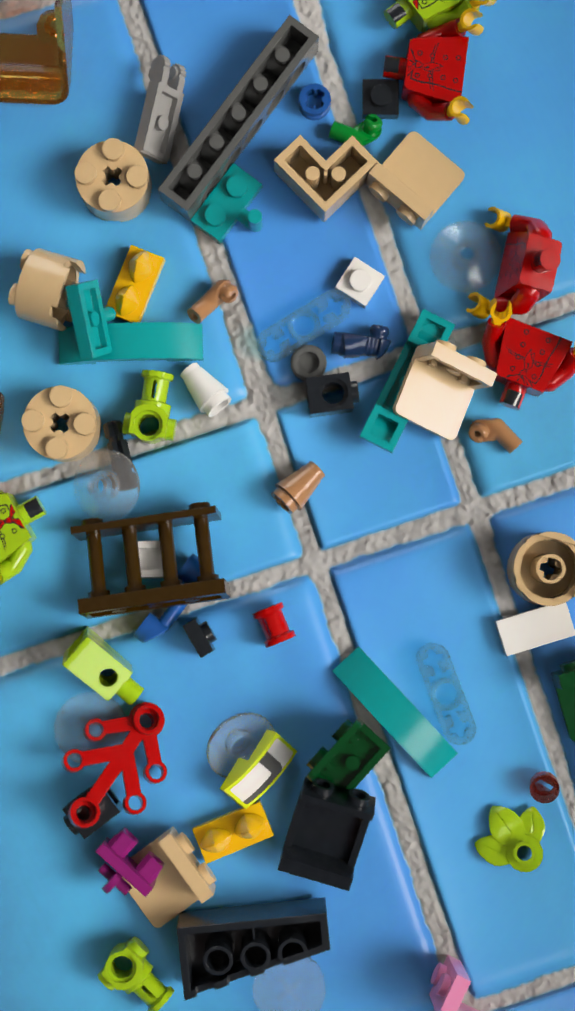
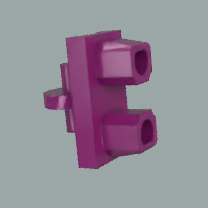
M123 828L111 839L107 837L95 851L110 865L108 866L104 863L98 870L108 880L102 887V890L108 894L116 887L123 895H126L133 886L146 897L153 890L156 883L155 879L160 873L164 862L151 851L138 864L127 854L138 843V839L127 828ZM122 877H124L132 886H130Z

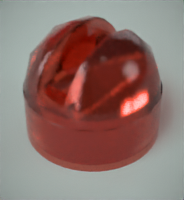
M537 772L530 780V793L536 801L550 803L558 797L560 792L559 782L551 772ZM541 779L553 786V788L550 790L537 781Z

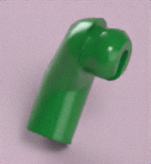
M369 114L365 116L363 122L354 127L334 121L328 138L344 144L353 136L362 146H365L377 140L381 135L382 120L375 114Z

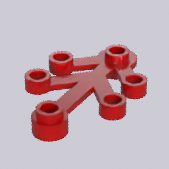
M143 702L136 705L127 717L105 721L97 718L89 720L83 728V734L90 742H98L106 734L130 732L122 744L86 751L71 749L64 754L62 766L70 773H76L84 766L109 762L86 797H81L70 805L68 817L75 827L81 829L89 828L98 821L100 817L99 803L121 771L126 793L122 803L123 809L130 815H137L144 811L147 801L141 793L134 751L141 741L143 742L147 765L143 770L144 779L150 784H157L163 781L167 775V768L161 761L157 735L164 727L165 718L162 710L157 705ZM141 715H147L151 718L152 723L150 727L145 728L140 724L139 719ZM91 724L100 726V736L94 737L89 733V726ZM71 754H75L80 758V765L76 768L71 767L67 762V758ZM151 766L160 768L161 776L159 779H154L150 776L149 769ZM135 796L139 798L141 805L138 810H133L129 807L128 801L130 797ZM81 806L86 807L90 813L89 818L85 821L80 820L76 814L77 809Z

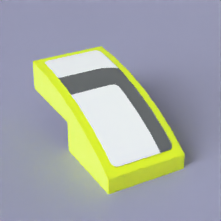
M267 729L249 760L239 757L220 789L238 805L245 809L248 808L276 782L294 758L297 750L277 732Z

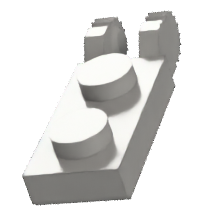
M161 54L157 55L156 58L154 57L150 65L151 68L148 73L150 81L134 148L143 157L153 162L167 164L184 98L182 93L187 72L184 66L175 63L170 66L169 58Z

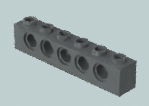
M291 15L288 16L158 188L161 201L191 221L192 217L231 165L237 160L317 54L319 36Z

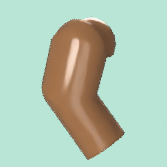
M226 279L218 280L187 310L188 316L193 322L200 324L223 302L228 304L236 300L238 296L237 286L231 284V281Z
M500 418L478 419L472 422L469 428V437L472 441L476 443L498 441L509 454L523 442Z

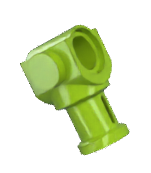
M142 370L141 376L144 378L141 399L135 400V406L131 413H125L123 434L138 437L147 444H156L160 441L168 440L174 441L177 420L169 418L171 406L166 404L169 382L173 381L174 375L155 370ZM148 417L156 418L159 421L158 431L151 436L143 435L140 431L142 421Z
M134 936L127 942L119 943L113 947L103 969L97 976L109 990H124L127 994L134 992L148 1006L147 1011H158L175 990L171 986L166 987L151 972L153 965L146 959L149 949L139 938ZM119 956H125L131 960L133 968L126 971L120 970L115 965L114 959Z

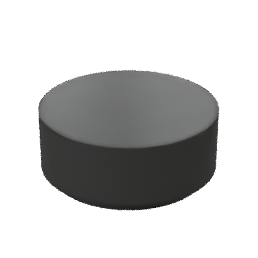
M314 345L299 347L291 357V370L294 376L305 382V378L322 376L326 370V356L320 348Z

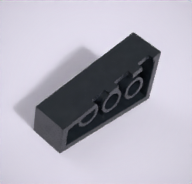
M325 897L184 911L178 917L177 937L184 1001L197 997L198 993L211 988L217 990L228 986L229 982L242 977L260 975L265 973V969L279 964L285 966L330 950Z

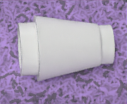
M197 362L190 364L182 371L180 377L184 380L201 413L205 412L209 417L215 416L230 403L231 398L227 394L228 388L200 367Z

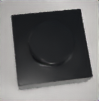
M363 79L362 119H365V116L369 114H375L381 119H398L399 79Z
M195 618L182 626L200 658L215 650L212 642L216 641L217 638L207 621L200 623L198 618Z

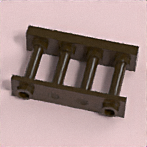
M197 502L188 505V510L103 522L101 518H90L82 520L80 526L70 527L71 534L79 541L87 540L91 592L88 593V598L77 599L79 614L90 619L230 599L229 583L224 578L219 579V575L214 572L209 522L222 520L218 508L210 506L209 502ZM194 524L200 576L197 577V582L183 584L182 580L178 579L173 527ZM158 529L164 581L160 582L161 587L146 589V585H142L137 532ZM122 535L128 586L124 587V593L110 594V590H106L101 538Z

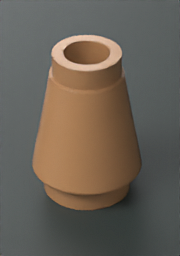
M309 461L306 465L275 484L276 490L272 492V497L289 514H293L296 510L301 511L321 480L325 477V474L314 462Z

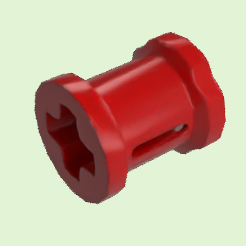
M282 602L252 614L254 619L259 620L264 632L266 648L296 636L294 630L289 629L282 612L284 607Z

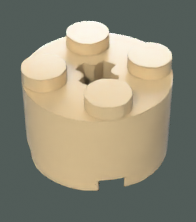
M109 138L88 148L79 159L74 171L76 186L85 205L96 217L106 221L124 222L134 219L144 211L150 200L152 182L147 164L136 148L119 139ZM111 178L120 179L121 183L115 186L113 183H108Z
M37 248L34 251L26 249L20 261L22 271L18 283H14L9 291L8 303L15 306L16 314L20 319L64 331L67 328L63 323L65 321L72 322L71 312L67 306L65 286L79 283V272L86 274L85 265L81 260L45 249Z
M58 385L40 391L30 400L22 415L21 421L24 435L30 446L42 456L53 461L73 462L81 460L89 455L98 444L101 432L100 414L95 405L86 396L73 388ZM58 419H69L66 422L69 427L66 432L59 429L56 430L58 428Z
M542 532L524 537L515 545L508 558L507 575L511 588L524 600L544 606H557L575 597L574 539L559 532ZM549 560L548 564L554 568L553 574H546L544 578V572L540 570L541 563H547Z

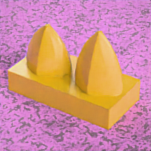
M130 246L106 304V307L115 309V318L126 322H141L164 266L165 258L136 246Z
M261 800L255 801L246 809L243 807L197 825L192 829L206 864L274 836Z

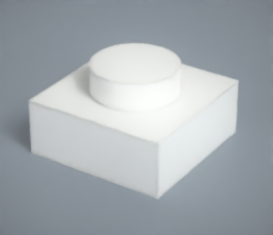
M354 257L335 286V290L363 308H366L385 276Z
M138 541L142 579L163 578L160 542Z

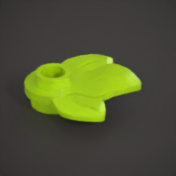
M492 806L489 813V829L492 835L480 838L474 843L478 853L494 866L510 864L520 872H531L538 868L543 860V849L540 841L545 833V823L541 814L534 806L526 809L520 817L509 808ZM527 846L531 849L532 856L529 860L523 861L519 859L517 852L520 847Z

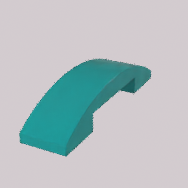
M425 309L422 310L359 436L360 438L390 453L393 452L408 422L407 419L397 416L393 412V405L416 347L435 342L436 340L448 341L455 324Z
M181 322L107 323L113 352L86 360L80 359L79 349L74 339V326L66 327L67 329L64 331L58 330L60 365L139 360H167L168 362L203 361L202 324Z
M359 646L332 670L431 778L458 754Z

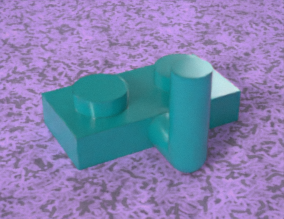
M233 163L192 217L191 223L219 244H221L237 221L253 232L260 231L263 226L261 212L257 209L248 211L247 208L262 189V183Z
M98 279L65 286L67 306L72 316L75 330L74 339L79 349L80 359H93L113 352L107 322L115 319L116 311L112 307H103Z

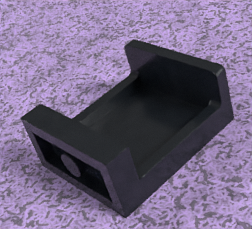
M305 776L281 850L278 870L349 891L353 881L354 867L369 822L373 820L375 814L376 797L370 796L361 789H346L333 785L332 782L324 778H314L313 781H310Z

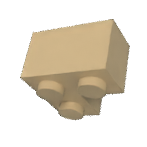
M299 135L274 159V172L325 222L367 182L368 173L378 161L353 136L325 160Z

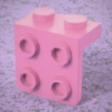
M447 955L443 964L440 962L437 964L431 977L433 987L429 996L434 1010L479 1011L462 1003L471 980L462 962L450 955Z

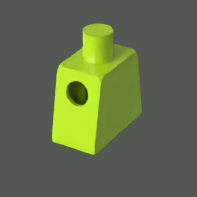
M88 626L63 654L62 665L107 701L117 694L128 705H132L144 690L141 685L130 677L133 673L132 665ZM104 669H113L115 671L111 676H103L101 674Z

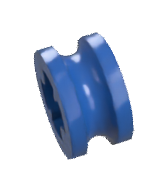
M317 83L305 86L299 95V110L302 115L309 120L315 121L324 118L328 114L331 106V97L328 89ZM314 95V98L317 95L321 96V107L316 109L315 105H313V109L309 108L308 96Z

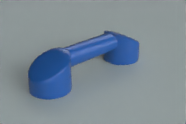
M195 554L189 557L178 572V579L182 580L185 584L197 582V577L200 576L198 556ZM187 605L167 607L160 618L149 613L133 636L144 643L164 634L172 627Z

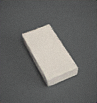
M566 602L557 606L538 607L494 621L505 656L575 636V629Z

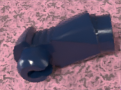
M373 324L370 327V336L334 332L331 353L339 354L344 359L372 355L377 360L386 353L390 346L391 340H387L389 328Z

